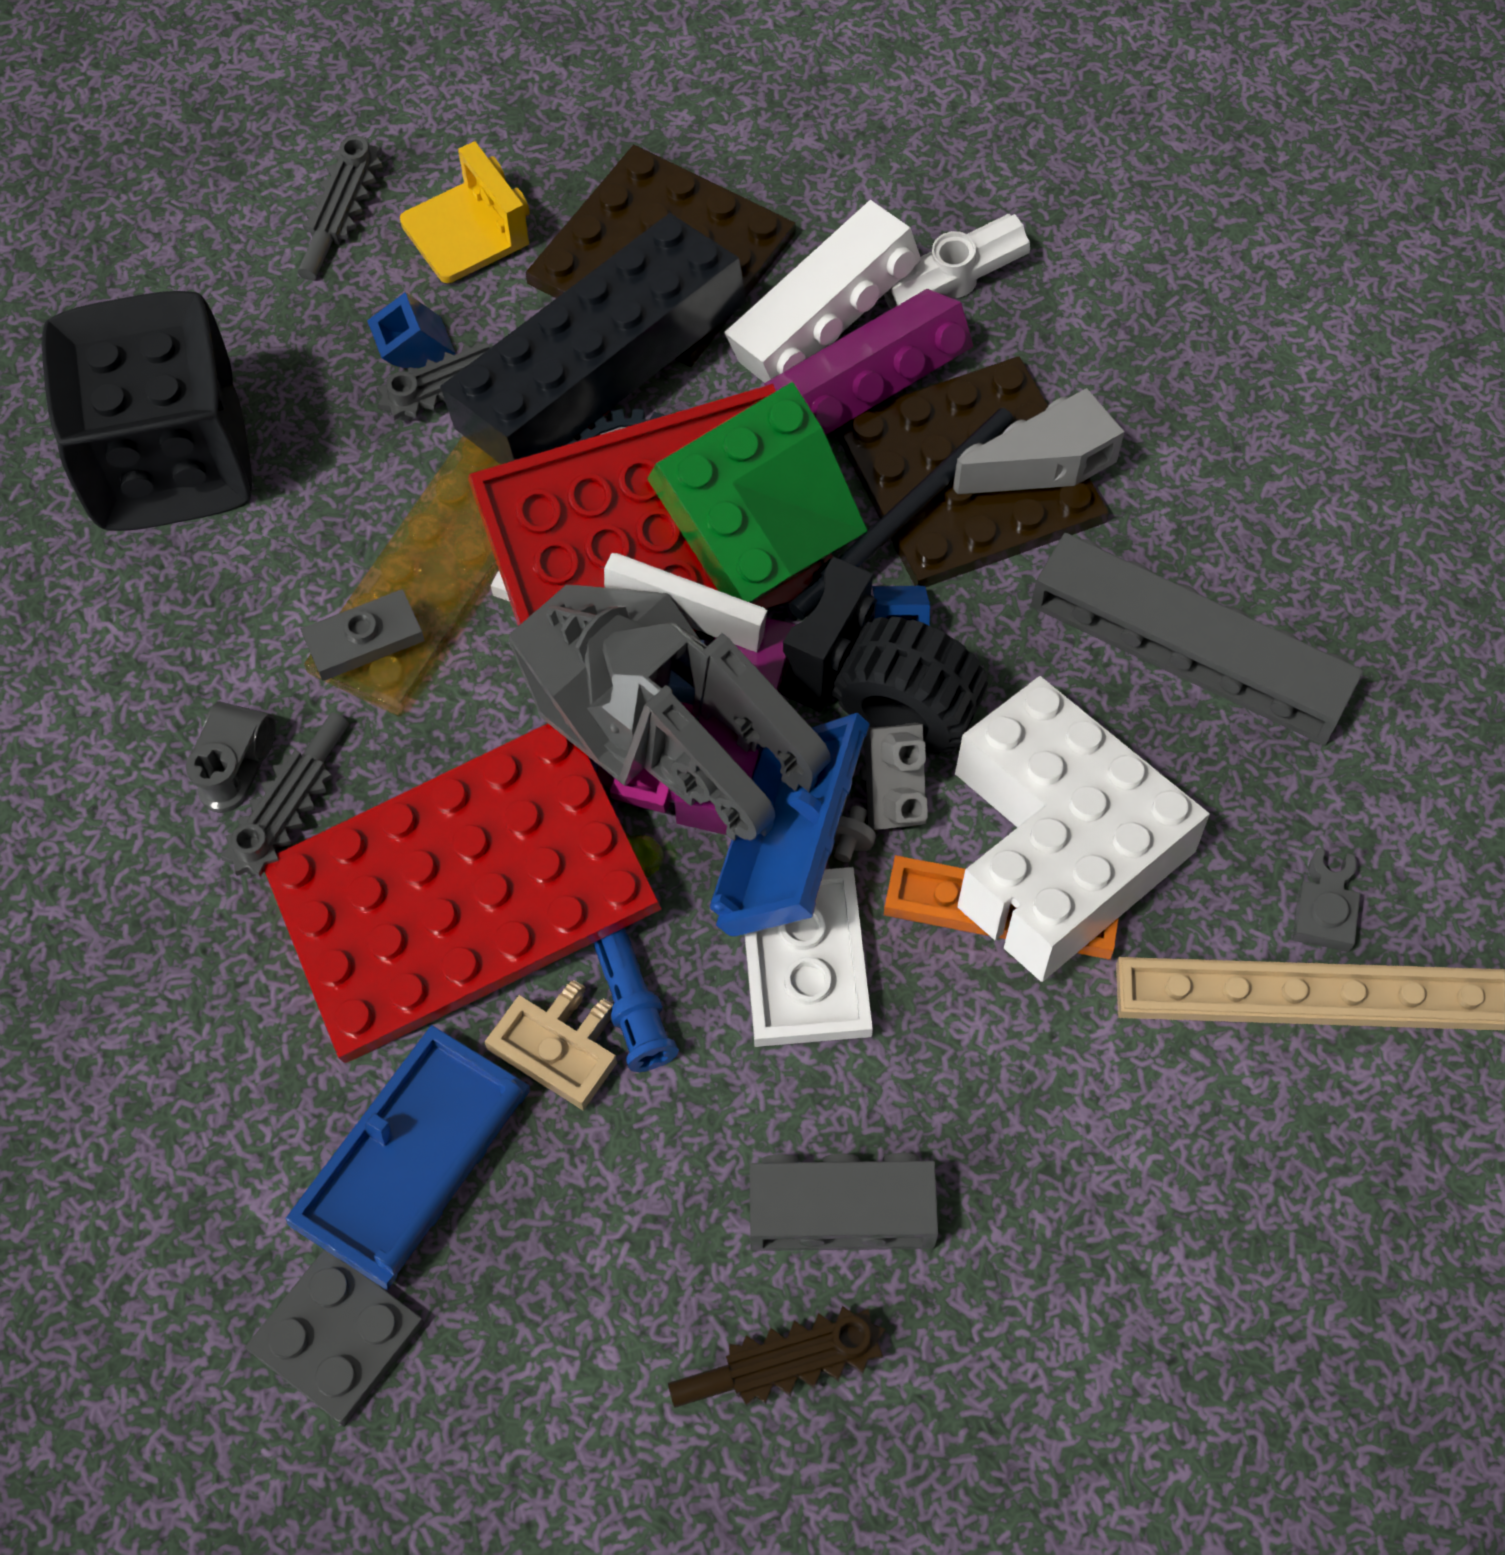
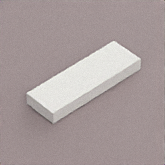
M611 553L604 568L605 588L668 593L692 629L716 638L723 633L735 645L757 653L764 638L767 616L765 608L621 554Z

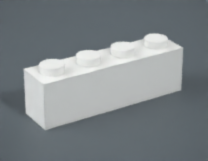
M869 200L724 332L738 362L766 383L826 348L828 345L833 344L844 330L864 312L870 310L879 298L900 279L906 277L913 267L921 261L911 228L875 202Z

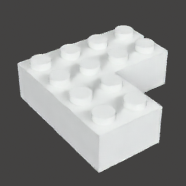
M1039 676L962 735L955 775L1017 828L965 869L957 907L991 938L996 940L1004 932L1010 904L1014 905L1016 909L1012 913L1004 949L1037 979L1043 982L1196 852L1210 813Z

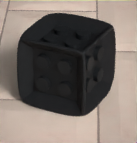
M163 291L76 307L61 312L45 321L41 345L50 423L58 443L62 466L81 505L94 524L101 529L114 531L145 529L220 514L250 501L252 471L243 412L233 385L231 363L212 310L202 295L191 291Z

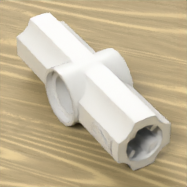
M1007 214L968 234L956 231L942 234L933 243L932 251L921 256V261L913 267L912 271L884 294L886 303L890 309H893L925 289H930L950 298L966 296L973 291L978 278L1030 253V242L1026 236L1023 224L1015 214L1012 216Z

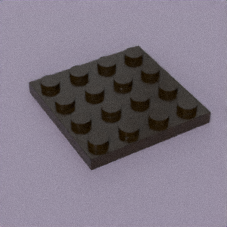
M633 144L525 272L527 284L557 298L667 214L671 213L739 257L745 297H747L795 236L796 223ZM733 314L675 359L692 367Z
M1020 356L877 404L834 431L881 519L999 408L1007 409L1013 415L1014 422L1018 420L1027 421L1044 412L1048 405ZM1090 478L1075 486L957 494L953 489V480L890 539L914 586L929 587L1060 540L1064 533L1074 535L1105 524L1109 511Z

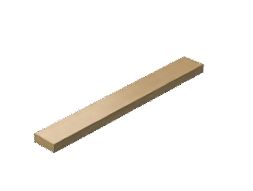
M1118 957L1116 962L1118 1018L1505 1030V969Z

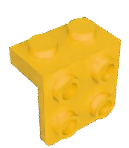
M475 141L458 149L464 180L463 184L412 207L400 215L401 227L443 283H452L529 245L526 216L530 215V210L523 193L517 187L511 189L505 180L504 172L494 156L487 157Z

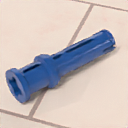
M625 928L594 942V948L614 1001L610 1015L612 1023L615 1027L621 1028L629 1050V1054L626 1057L628 1068L633 1072H646L672 1061L678 1055L679 1049L673 1039H668L660 1017V1012L663 1008L661 1000L654 992L648 991L631 941Z

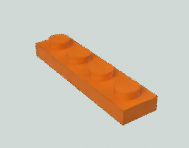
M895 855L884 907V916L989 936L957 907L965 868ZM1010 904L1004 932L999 937L1001 939H1006L1012 913L1016 909L1012 904ZM1119 918L1077 953L1110 960L1114 952Z

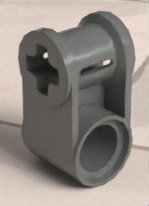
M221 701L212 705L207 714L204 728L192 753L187 758L185 766L189 779L198 787L197 791L200 801L207 809L217 813H226L235 810L243 804L262 761L269 754L274 742L276 722L272 714Z

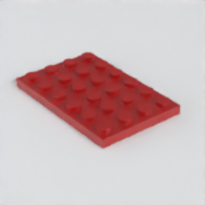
M774 384L469 474L468 481L518 626L565 585L605 588L604 568L611 553L621 554L718 591L647 478L656 463L776 392ZM831 554L753 604L763 607L765 610H770L790 603L814 581L813 574L825 562L832 559L833 555Z
M548 723L277 853L279 861L266 864L264 867L265 874L336 1054L344 1063L386 1045L662 909L589 757Z

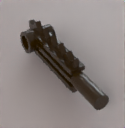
M842 1306L836 1323H832L818 1313L812 1330L806 1329L794 1320L790 1333L786 1338L770 1328L763 1345H760L746 1335L742 1346L729 1343V1355L726 1356L728 1365L668 1383L674 1408L735 1390L738 1398L742 1397L746 1406L756 1398L766 1404L773 1387L776 1386L785 1394L791 1396L798 1379L815 1390L821 1372H825L839 1382L847 1364L863 1375L869 1360L883 1358L878 1342L886 1332V1329L871 1323L869 1308L854 1314Z

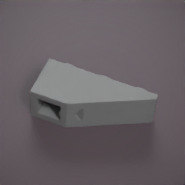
M1086 388L1069 398L1064 396L1056 399L1044 412L1027 421L1018 420L1014 422L1002 435L985 444L977 443L966 449L957 459L953 489L957 494L1075 486L1117 462L1124 431Z

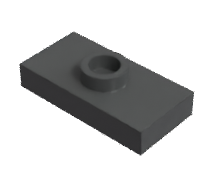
M403 589L300 629L322 681L425 641L422 630Z

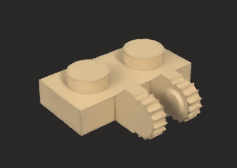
M573 980L567 984L547 1012L518 995L485 1040L487 1050L584 1111L617 1064L616 1055L595 1043L611 1020V1008L614 1004L604 998L603 1000L601 999L592 1008L589 1015L576 1031L565 1023L573 1011L578 1008L584 997L585 986Z

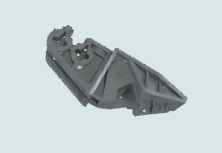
M565 585L509 634L510 646L543 720L624 786L643 769H646L690 806L696 801L702 804L710 800L714 804L721 820L727 825L726 835L734 841L738 837L753 840L760 833L766 836L773 828L775 810L765 793L672 694L673 690L668 687L671 670L695 688L692 709L695 715L698 717L701 715L706 720L714 716L738 735L736 744L746 752L750 749L756 752L761 746L770 749L781 763V780L794 791H797L802 786L810 792L817 784L819 774L831 761L830 752L823 740L738 647L723 633L709 646L703 644L668 593Z

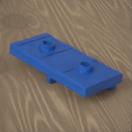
M858 713L812 727L827 746L831 761L819 774L817 784L810 792L802 786L797 791H794L781 780L782 774L780 771L782 766L780 761L770 749L762 747L752 780L771 801L775 810V820L772 830L766 836L760 833L753 840H746L738 837L735 841L731 840L710 903L711 910L719 915L716 926L729 936H739L812 918L826 864L835 843L834 838L846 797L849 795L852 786V777L861 747L870 725Z
M431 1025L285 1218L287 1224L362 1275L388 1290L429 1229L441 1217L442 1211L475 1165L479 1164L484 1157L487 1148L512 1113L529 1094V1085Z

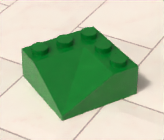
M793 381L659 461L647 478L718 591L752 604L867 532L826 435Z

